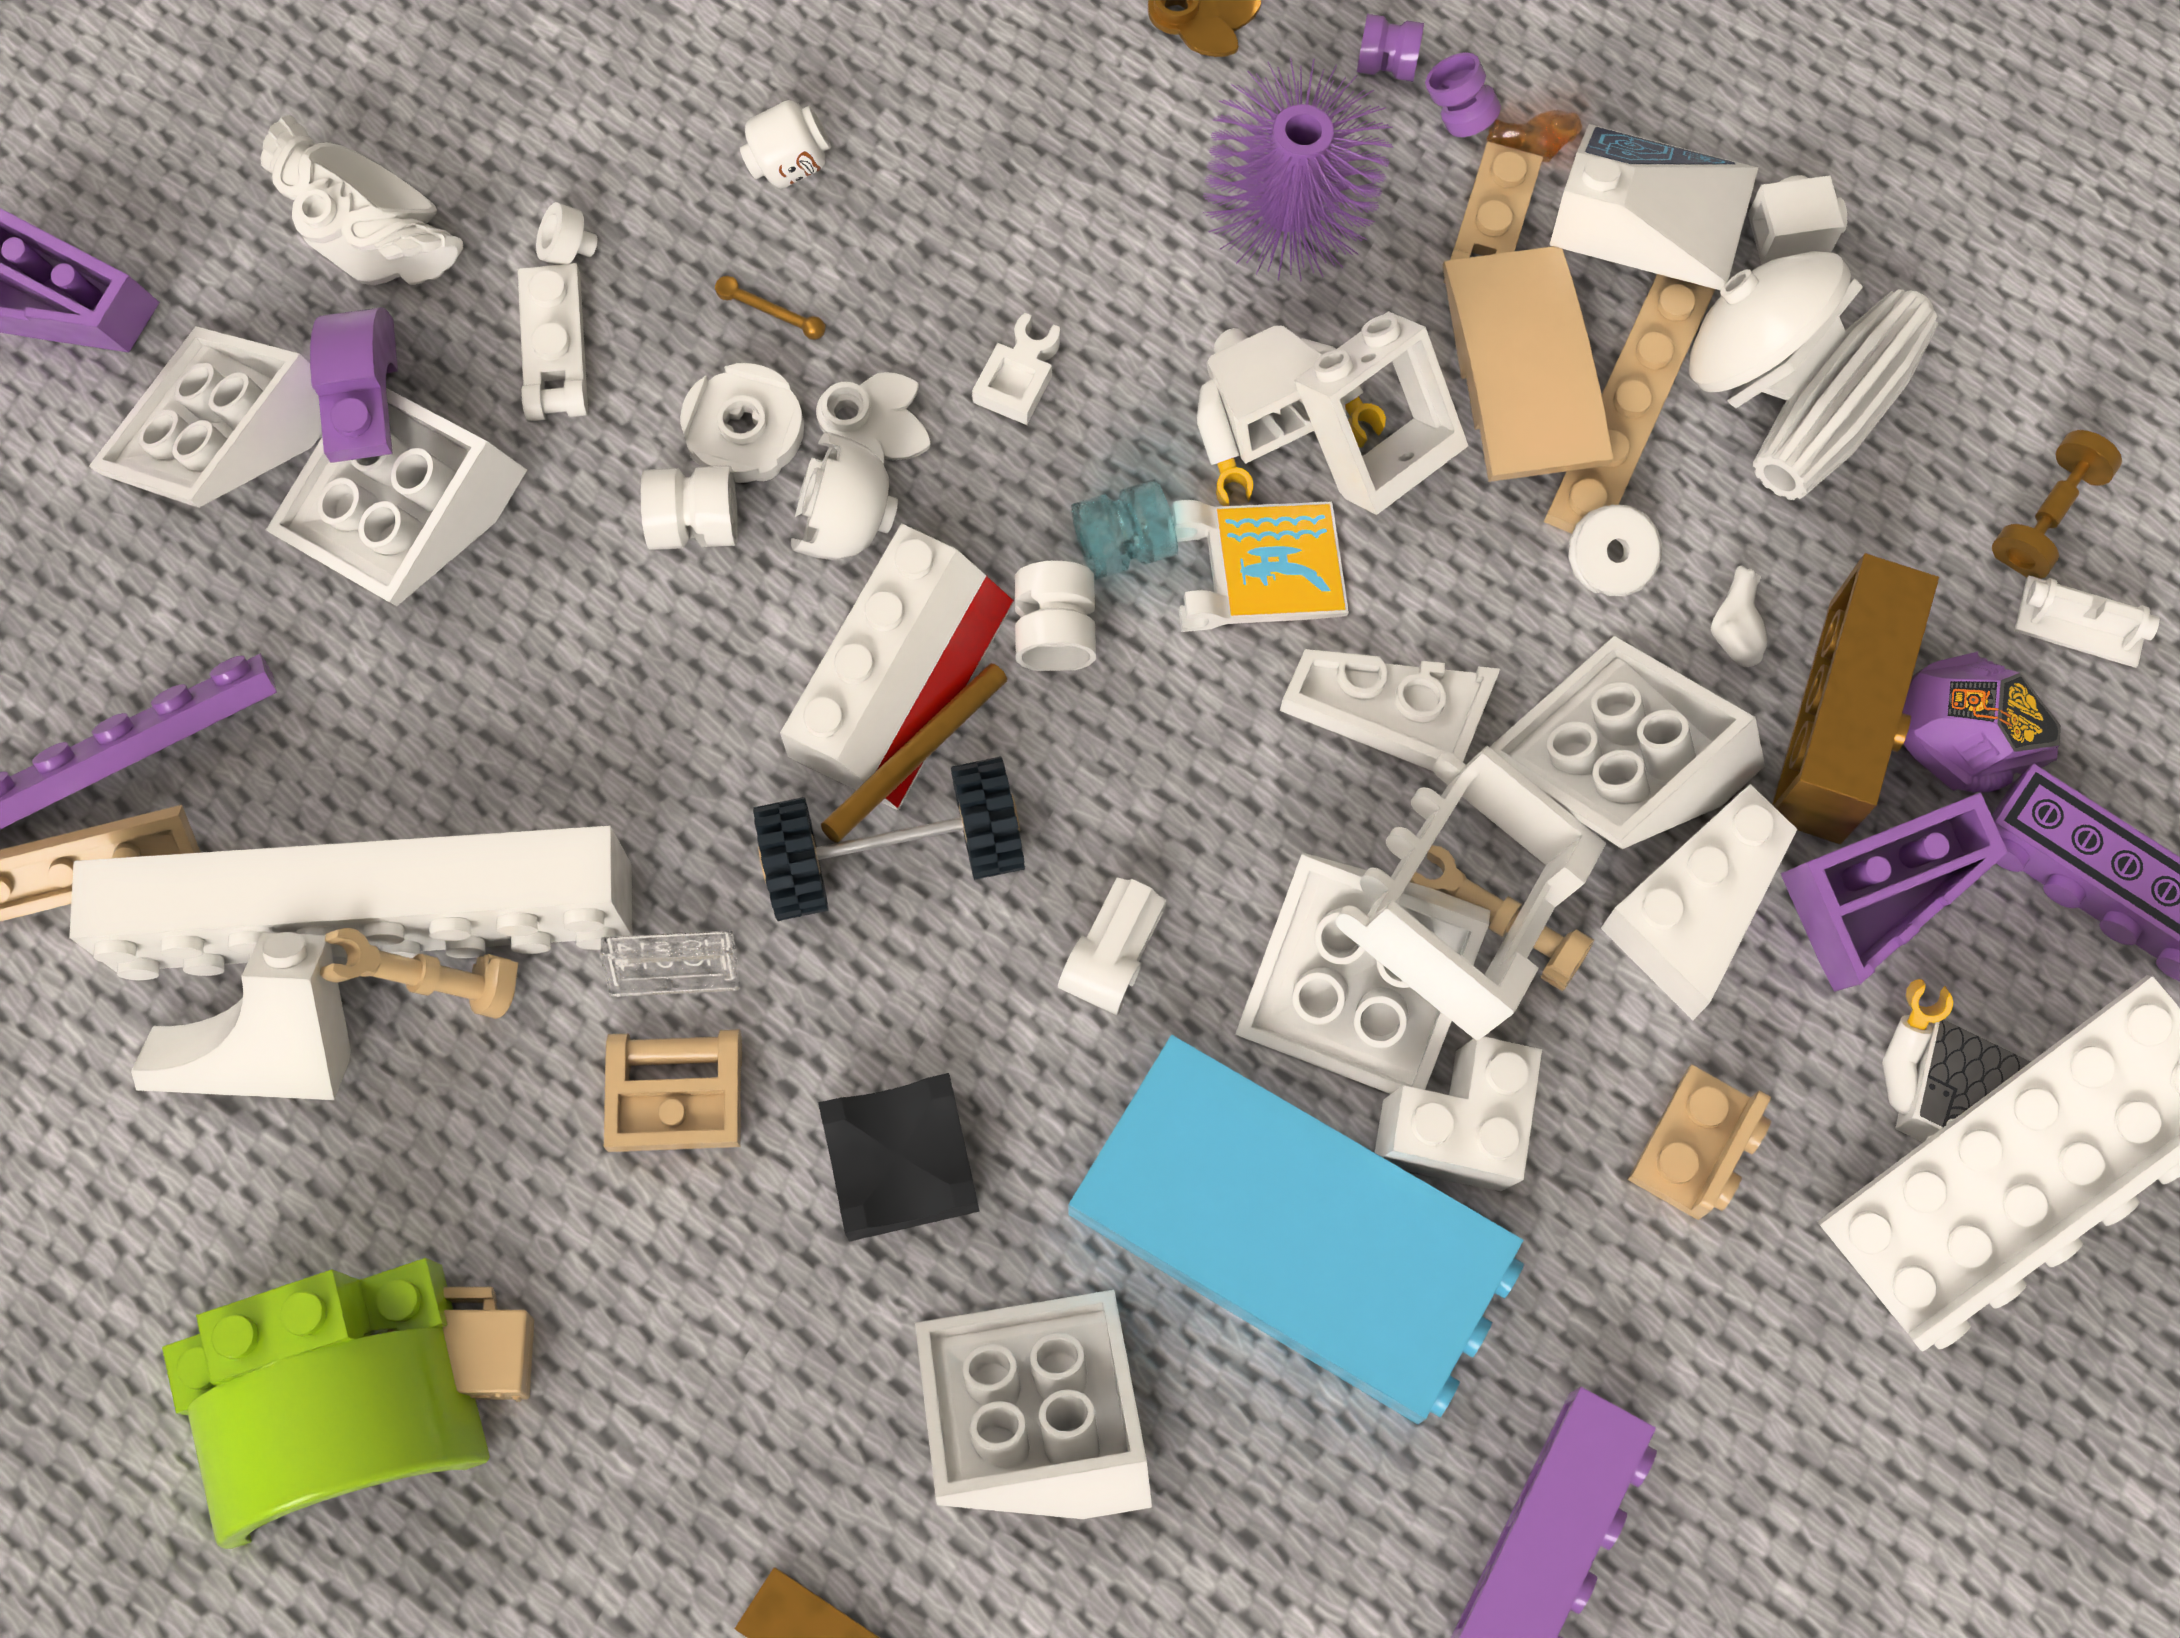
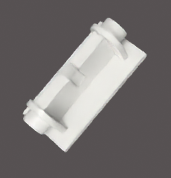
M2029 575L2026 579L2014 632L2136 668L2139 664L2144 639L2149 641L2153 639L2160 619L2158 616L2150 614L2149 607L2143 605L2134 607L2057 584V580L2052 578L2043 580Z

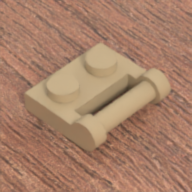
M720 1030L718 1037L631 1040L629 1034H608L605 1057L604 1148L608 1152L741 1147V1030ZM718 1063V1077L629 1081L631 1066Z

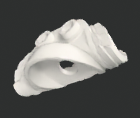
M291 115L281 117L278 122L270 126L268 135H266L263 141V151L260 158L261 166L270 173H273V184L283 196L294 200L292 219L297 231L303 236L304 240L358 282L367 285L387 283L400 276L409 285H416L428 279L435 280L439 278L445 270H448L455 263L463 250L462 239L450 235L446 230L427 224L436 215V206L412 186L354 150L327 142L315 144L305 128Z

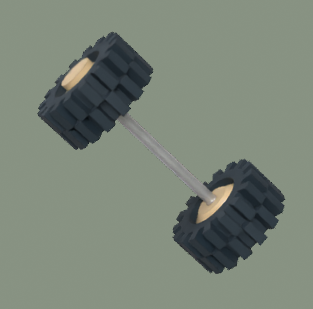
M1002 757L951 767L960 818L817 847L805 797L753 807L761 867L777 921L829 911L820 865L821 859L963 830L974 880L1025 870L1016 805L1013 794L1010 792Z

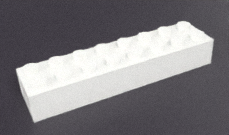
M611 826L74 861L69 938L92 954L95 960L103 962L117 972L118 977L129 980L154 979L159 976V969L183 967V971L191 975L212 976L224 972V964L248 963L262 932L326 935V933L338 929L352 928L362 933L369 944L376 946L380 951L409 958L420 954V951L445 950L447 956L454 958H476L485 955V947L511 945V950L516 953L538 954L549 951L552 942L576 941V946L582 949L609 948L608 940L633 937L632 865ZM611 942V946H615L616 942ZM331 944L334 963L346 965L347 953L344 948L337 944Z

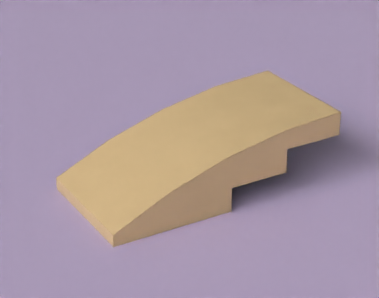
M1552 246L1444 261L1443 271L1461 379L1466 378L1474 428L1475 430L1480 429L1488 482L1609 466L1614 457L1602 394L1582 311L1563 249Z

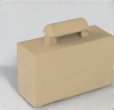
M444 1287V1297L451 1301V1303H483V1310H444L447 1326L443 1327V1332L457 1391L469 1395L476 1400H515L520 1402L522 1399H529L534 1318L526 1310H498L497 1298L493 1287ZM388 1329V1332L396 1331L394 1329Z

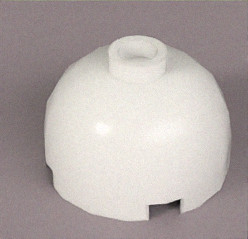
M826 431L821 436L818 444L827 446L829 449L823 461L811 457L797 504L795 517L800 514L808 516L803 540L791 538V547L795 552L812 557L840 560L854 557L869 547L877 531L883 533L890 531L896 515L898 499L888 496L889 476L882 461L868 447L850 438Z

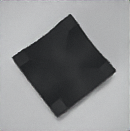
M949 1073L928 1077L905 1086L881 1092L818 1102L844 1232L849 1242L980 1212Z

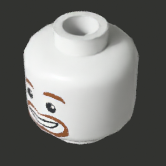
M786 100L750 118L746 122L745 135L748 143L740 147V152L748 170L755 179L765 176L773 186L782 189L822 169L825 165L824 151L830 149L831 144L820 119L810 105L802 108L797 102Z

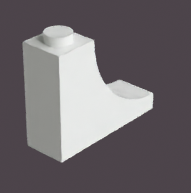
M262 932L241 976L243 998L228 1010L200 1022L186 1025L152 1027L131 1070L136 1090L334 1100L350 1061L351 1048L338 983L327 981L320 976L321 967L334 963L331 944L325 942L326 935Z

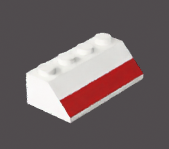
M901 523L780 732L787 756L857 790L970 683L1011 610L1014 600L957 549ZM926 760L881 803L899 810Z

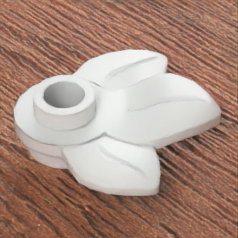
M891 372L877 373L861 385L853 382H839L830 386L818 400L816 415L822 431L850 438L868 447L882 461L883 465L885 459L902 460L917 457L926 452L931 445L930 438L923 424L906 409L917 395L918 382L904 375ZM844 407L854 408L858 412L856 417L848 420L838 419L836 414Z

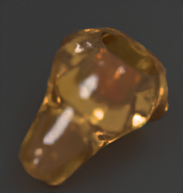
M1562 110L1542 112L1524 124L1508 123L1496 119L1493 124L1494 126L1489 130L1487 141L1543 156L1542 162H1550L1569 141L1573 142L1582 131V123L1577 113H1568Z

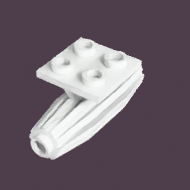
M1854 278L1850 281L1845 296L1836 310L1808 341L1781 363L1759 377L1738 386L1727 401L1735 408L1761 392L1786 400L1753 462V467L1756 468L1754 471L1756 477L1761 479L1762 484L1767 489L1770 488L1774 491V494L1780 497L1785 496L1789 500H1795L1797 497L1801 499L1853 455L1905 389L1937 329L1938 322L1935 321L1937 318L1931 301L1925 295L1912 290L1906 292L1900 289L1895 292L1891 291L1847 329H1844L1839 316L1863 288Z

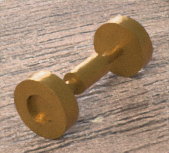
M2075 430L2066 435L2057 448L2055 455L2059 466L2071 472L2066 481H2058L2035 514L2038 522L2034 528L2022 524H2010L2002 529L1992 545V551L1996 559L2026 578L2030 575L2042 579L2049 574L2058 561L2059 552L2055 544L2045 535L2049 528H2057L2079 495L2077 486L2081 480L2090 485H2105L2112 480L2122 465V456L2119 450L2105 437L2087 430Z

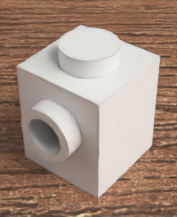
M1797 175L1785 178L1777 183L1763 184L1760 186L1748 212L1761 265L1777 258L1805 252L1819 251L1831 253L1841 233H1844L1847 227L1846 205L1841 197H1836L1830 175L1814 178Z

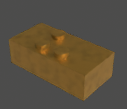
M1864 553L1830 601L1772 805L1798 831L1841 845L1877 806L1891 751L1898 752L1909 730L1911 716L1902 712L1939 576Z

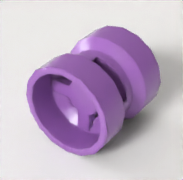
M1367 14L1357 72L1374 75L1380 70L1392 72L1396 79L1413 82L1424 23L1407 20L1401 25L1388 23L1384 16Z
M1463 52L1442 60L1432 68L1425 81L1426 88L1433 102L1442 106V120L1448 132L1454 137H1468L1485 130L1496 120L1501 110V105L1494 89L1484 84L1486 79L1485 71L1478 56L1473 53Z

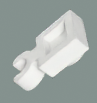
M1027 313L1021 315L1015 324L1014 349L997 343L972 390L973 403L1025 425L1031 419L1052 378V365L1044 361L1052 358L1060 346V327L1054 324L1044 339L1033 340L1028 337L1032 329V315Z

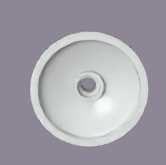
M1811 251L1777 258L1752 271L1746 269L1734 275L1722 287L1720 291L1721 297L1707 313L1695 339L1689 362V374L1692 380L1703 391L1721 392L1743 385L1781 363L1808 341L1836 310L1845 296L1850 283L1851 273L1847 264L1835 253Z

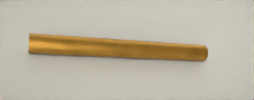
M990 663L821 823V829L824 834L833 842L839 843L1007 682V676L1004 671L993 663Z

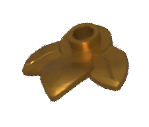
M1148 0V15L1156 28L1168 34L1180 35L1184 43L1191 50L1202 55L1225 57L1238 51V40L1234 31L1245 26L1255 18L1260 10L1261 0ZM1179 5L1185 10L1173 11L1168 9V7Z

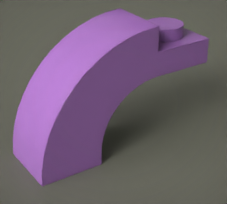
M379 307L317 317L311 333L310 370L312 387L319 396L324 454L330 463L393 454L386 392V373L398 372L394 320L385 308Z

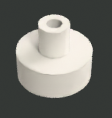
M555 202L547 209L541 221L536 241V253L540 260L554 265L570 264L577 253L591 257L596 250L598 238L596 234L584 231V217L580 210Z

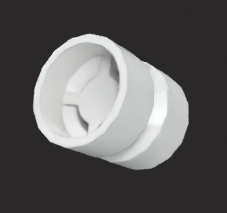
M731 466L697 467L691 477H685L679 468L642 471L640 489L641 514L644 537L649 550L684 548L689 538H695L701 547L735 546L737 544V494Z
M1043 561L1022 567L1015 574V612L1021 617L1015 623L1016 662L1022 667L1034 671L1079 670L1090 666L1096 660L1095 621L1087 616L1095 611L1094 573L1088 567L1068 561Z

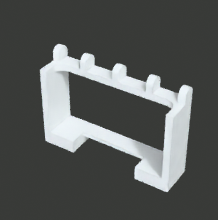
M1486 746L1467 765L1453 754L1443 753L1439 755L1433 765V771L1448 786L1441 796L1430 788H1419L1411 799L1412 808L1426 819L1417 836L1403 827H1395L1386 839V846L1401 859L1392 876L1390 877L1381 869L1369 868L1360 880L1362 890L1375 900L1369 913L1366 915L1357 907L1345 906L1336 918V925L1344 934L1476 1041L1480 1040L1515 1013L1539 969L1527 959L1554 908L1585 884L1606 845L1605 841L1489 746ZM1461 797L1546 865L1485 974L1480 972L1397 904L1398 899Z

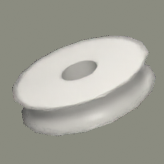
M1606 505L1590 511L1576 524L1569 540L1568 559L1574 576L1586 589L1594 593L1601 592L1607 596L1625 597L1642 590L1654 578L1661 563L1662 542L1657 527L1644 512L1629 505ZM1614 539L1623 546V556L1616 563L1611 561L1607 554V547Z

